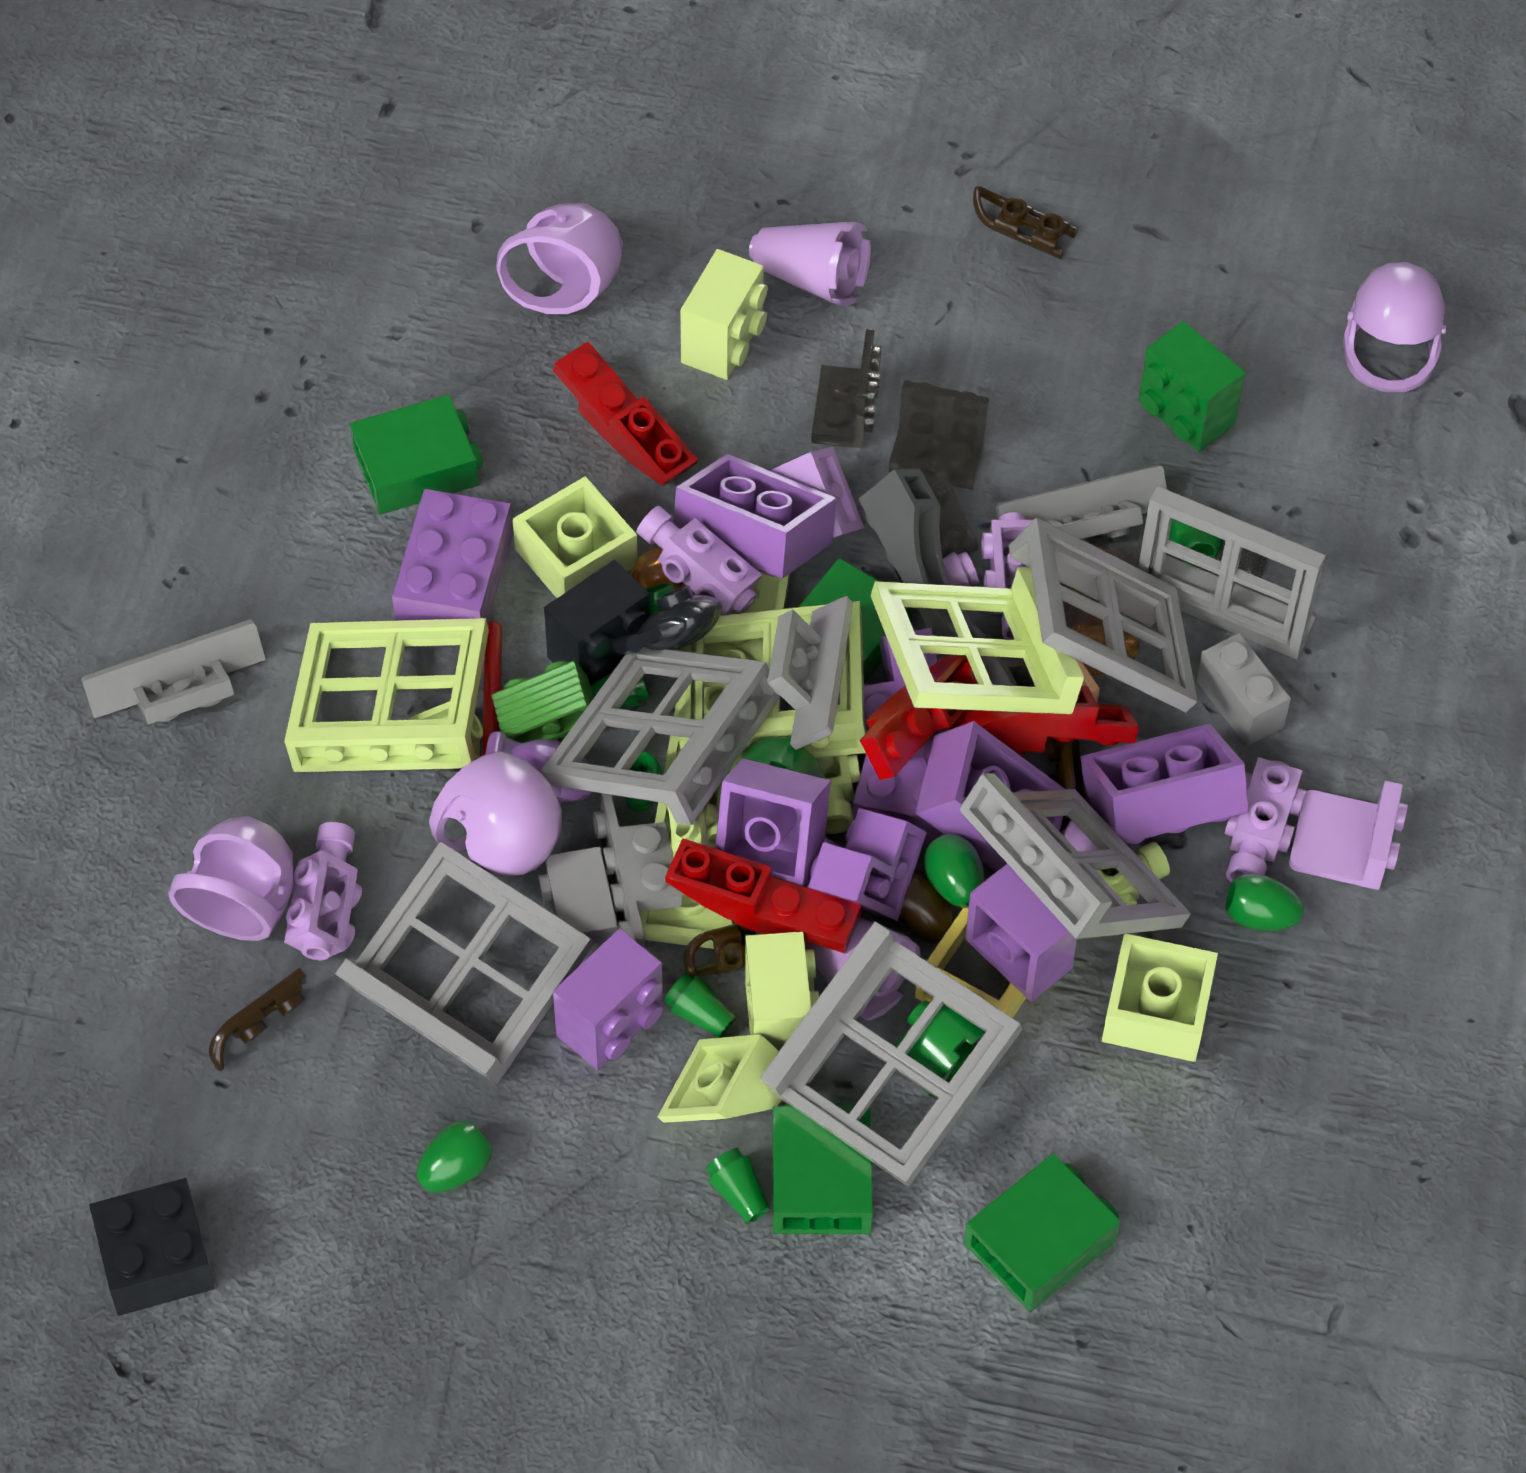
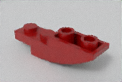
M589 341L554 363L553 372L579 401L578 411L623 458L650 479L665 486L697 464L698 459L649 401L644 396L638 400Z
M949 654L929 667L934 682L978 684L966 655ZM906 685L897 691L866 720L870 729L860 739L879 780L895 777L935 731L950 728L965 710L917 708L912 703Z
M1081 686L1072 714L965 710L950 728H947L949 731L974 721L1017 754L1022 755L1028 751L1043 753L1047 736L1062 742L1085 739L1095 740L1100 744L1110 746L1117 745L1119 742L1135 743L1139 726L1128 706L1099 704L1095 701L1089 687Z
M682 838L665 875V882L687 897L760 934L803 932L804 941L844 954L861 916V905L772 877L771 866Z

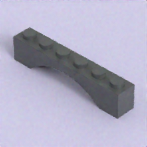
M920 468L894 469L858 499L866 513V520L870 527L876 531L886 549L888 561L896 568L903 583L951 585L947 578L941 554L939 531L941 505ZM918 608L927 628L932 629L933 636L958 637L947 609ZM961 610L972 637L989 639L970 620L966 612ZM981 656L992 685L1035 687L1023 658Z

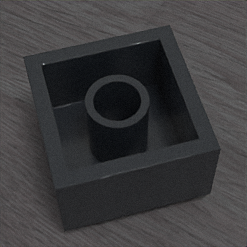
M614 559L544 607L547 658L552 663L575 660L587 674L590 685L610 674L626 655L616 653L613 648V642L617 637L631 635L639 631L640 627L650 616L649 593Z
M187 1178L89 1204L110 1294L118 1316L215 1289Z

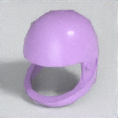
M585 203L557 204L537 213L527 224L526 230L509 237L502 244L497 255L496 269L504 290L523 307L545 314H570L589 306L610 285L619 272L623 241L615 224L603 212ZM527 243L529 253L534 261L553 280L563 284L561 289L547 297L534 296L521 289L512 280L507 268L508 253L513 247Z
M1408 262L1388 263L1372 270L1360 285L1351 312L1348 311V324L1343 338V350L1347 368L1358 381L1367 387L1386 393L1407 392L1418 388L1429 380L1441 354V333L1445 334L1446 325H1443L1445 314L1444 299L1437 279L1425 268ZM1362 328L1375 338L1393 344L1416 345L1427 341L1430 354L1428 363L1418 374L1404 380H1386L1374 376L1361 365L1355 354V333Z
M496 752L481 756L464 766L445 784L434 802L429 824L432 836L437 844L441 841L455 851L467 850L469 859L490 874L509 877L523 875L536 870L552 853L561 835L562 809L551 784L530 763L508 753ZM454 818L461 822L466 829L467 835L457 838L446 837L445 823L447 819Z
M250 816L229 818L209 829L198 840L193 850L195 860L192 871L175 875L168 895L171 904L183 916L199 926L238 940L259 941L268 938L280 921L294 888L293 852L276 829Z

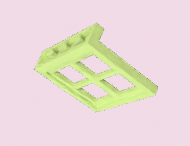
M1030 567L1017 568L1011 589L874 582L871 598L914 707L1054 714L1073 713L1084 676L1076 659L1042 643L1032 570ZM904 607L947 609L958 637L915 635ZM961 610L1003 612L1015 640L973 638ZM923 653L966 655L978 684L934 682ZM981 656L1023 658L1035 687L992 685Z
M860 601L853 602L840 684V705H837L833 732L823 740L805 746V749L815 758L866 753L860 742V739L867 733L864 715L863 639ZM825 605L722 615L719 617L716 625L702 639L692 645L681 647L680 651L705 654V644L763 638V662H766L770 669L779 616L794 610L810 626L812 611ZM693 680L679 699V717L703 720L704 688L726 686L727 684ZM779 698L747 746L763 738L792 736L796 710L780 711ZM679 737L681 750L689 738Z
M486 618L310 623L284 740L293 771L459 769L473 762L475 752L470 735L489 633ZM460 645L455 675L399 676L405 647ZM386 647L380 677L325 678L331 649ZM453 688L447 719L391 720L396 690ZM378 690L372 721L316 722L323 691Z

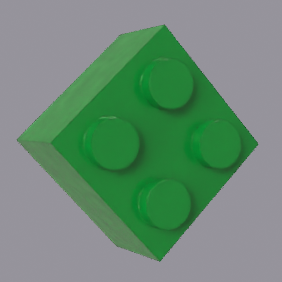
M1183 320L1147 347L1138 401L1142 403L1144 409L1149 414L1157 416L1167 424L1181 441L1188 442L1200 452L1236 424L1246 372Z

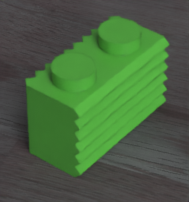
M575 660L570 662H554L546 668L545 672L529 679H513L505 685L504 689L491 695L496 708L495 712L501 733L506 738L519 743L539 739L557 740L558 737L564 738L594 699L588 676Z

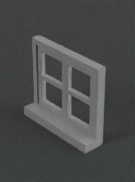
M1157 486L1149 500L1138 568L1177 588L1181 612L1231 633H1240L1243 638L1297 660L1315 625L1316 617L1312 615L1326 555ZM1172 519L1225 540L1222 560L1218 561L1170 541L1169 535ZM1242 548L1296 569L1292 591L1238 569ZM1166 553H1168V554H1170V555H1172V556H1175V557H1177V558H1180V559H1182V560H1184V561H1187V562H1189V563H1192V564H1194V565H1196V566H1199V567H1201V568H1204V569H1206V570H1208V571H1211V572H1213V573H1216V574H1218V576H1216V575H1214V574H1212V573H1209V572H1207V571H1204V570H1202V569H1200V568H1197V567H1195V566H1192V565H1190V564H1188V563H1185V562H1183V561H1180V560H1178V559H1176V558H1173V557H1171V556H1168V555H1166ZM1235 582L1240 583V584H1242V585H1245V586H1247V587H1249V588H1252V589H1254V590H1257V591H1259V592H1261V593H1264V594H1266V595H1269V596H1271V597H1273V598H1276V599H1278V600H1281V601H1283V602H1285V603H1288V605H1286V604H1284V603H1281V602H1279V601H1277V600H1274V599H1272V598H1269V597H1267V596H1264V595H1262V594H1260V593H1257V592H1255V591H1252V590H1250V589H1248V588H1245V587H1243V586H1240V585L1236 584Z
M1037 517L1009 544L1010 558L1030 567L1032 570L1043 644L1185 713L1197 703L1176 587ZM1060 582L1099 601V603L1060 585ZM1063 601L1102 620L1106 646L1066 627ZM1120 612L1149 627L1157 622L1158 633L1121 615ZM1123 631L1162 650L1166 675L1127 657Z
M643 647L639 652L626 654L540 772L552 786L667 803L676 823L692 825L780 698L767 683L768 665L763 661L667 649L652 650L647 647ZM644 674L678 678L653 714L619 709ZM693 680L727 684L703 720L668 716ZM606 726L640 731L614 768L580 763ZM655 733L689 738L664 775L629 770Z
M986 773L980 776L959 809L1075 939L1182 928L1191 915L1186 907L1075 789L1012 793L995 773ZM1068 816L1099 850L1078 852L1046 817ZM1116 868L1148 903L1127 905L1095 870Z
M440 841L357 961L352 963L345 959L335 975L349 987L497 1085L554 1003L553 990L579 967L595 943L582 932ZM448 876L495 906L465 950L419 920ZM511 917L558 947L529 991L481 961ZM412 928H415L459 957L430 1001H427L383 971ZM475 969L523 999L493 1043L445 1013Z
M874 922L760 1079L774 1095L909 1187L1023 1028L1019 1022L895 941L889 930ZM892 970L934 997L898 1048L856 1021ZM943 1005H946L986 1032L949 1083L907 1055ZM844 1036H847L886 1063L849 1114L808 1087ZM896 1070L938 1098L901 1150L859 1122Z

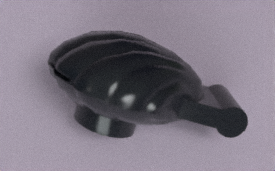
M689 585L667 593L656 599L660 609L647 618L639 631L631 635L617 637L613 642V648L616 653L623 655L639 652L644 645L652 650H674L692 645L702 639L716 625L722 611L721 601L711 596L693 595Z

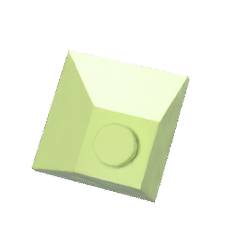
M761 1034L700 1039L657 1117L663 1123L715 1120L773 1109V1106H778L783 1100L770 1092L760 1077L779 1051Z

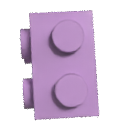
M1384 781L1378 804L1316 790L1306 791L1300 809L1289 860L1291 869L1297 872L1379 890L1385 868L1395 869L1400 843L1392 841L1394 830L1402 831L1408 804L1400 803L1403 785Z

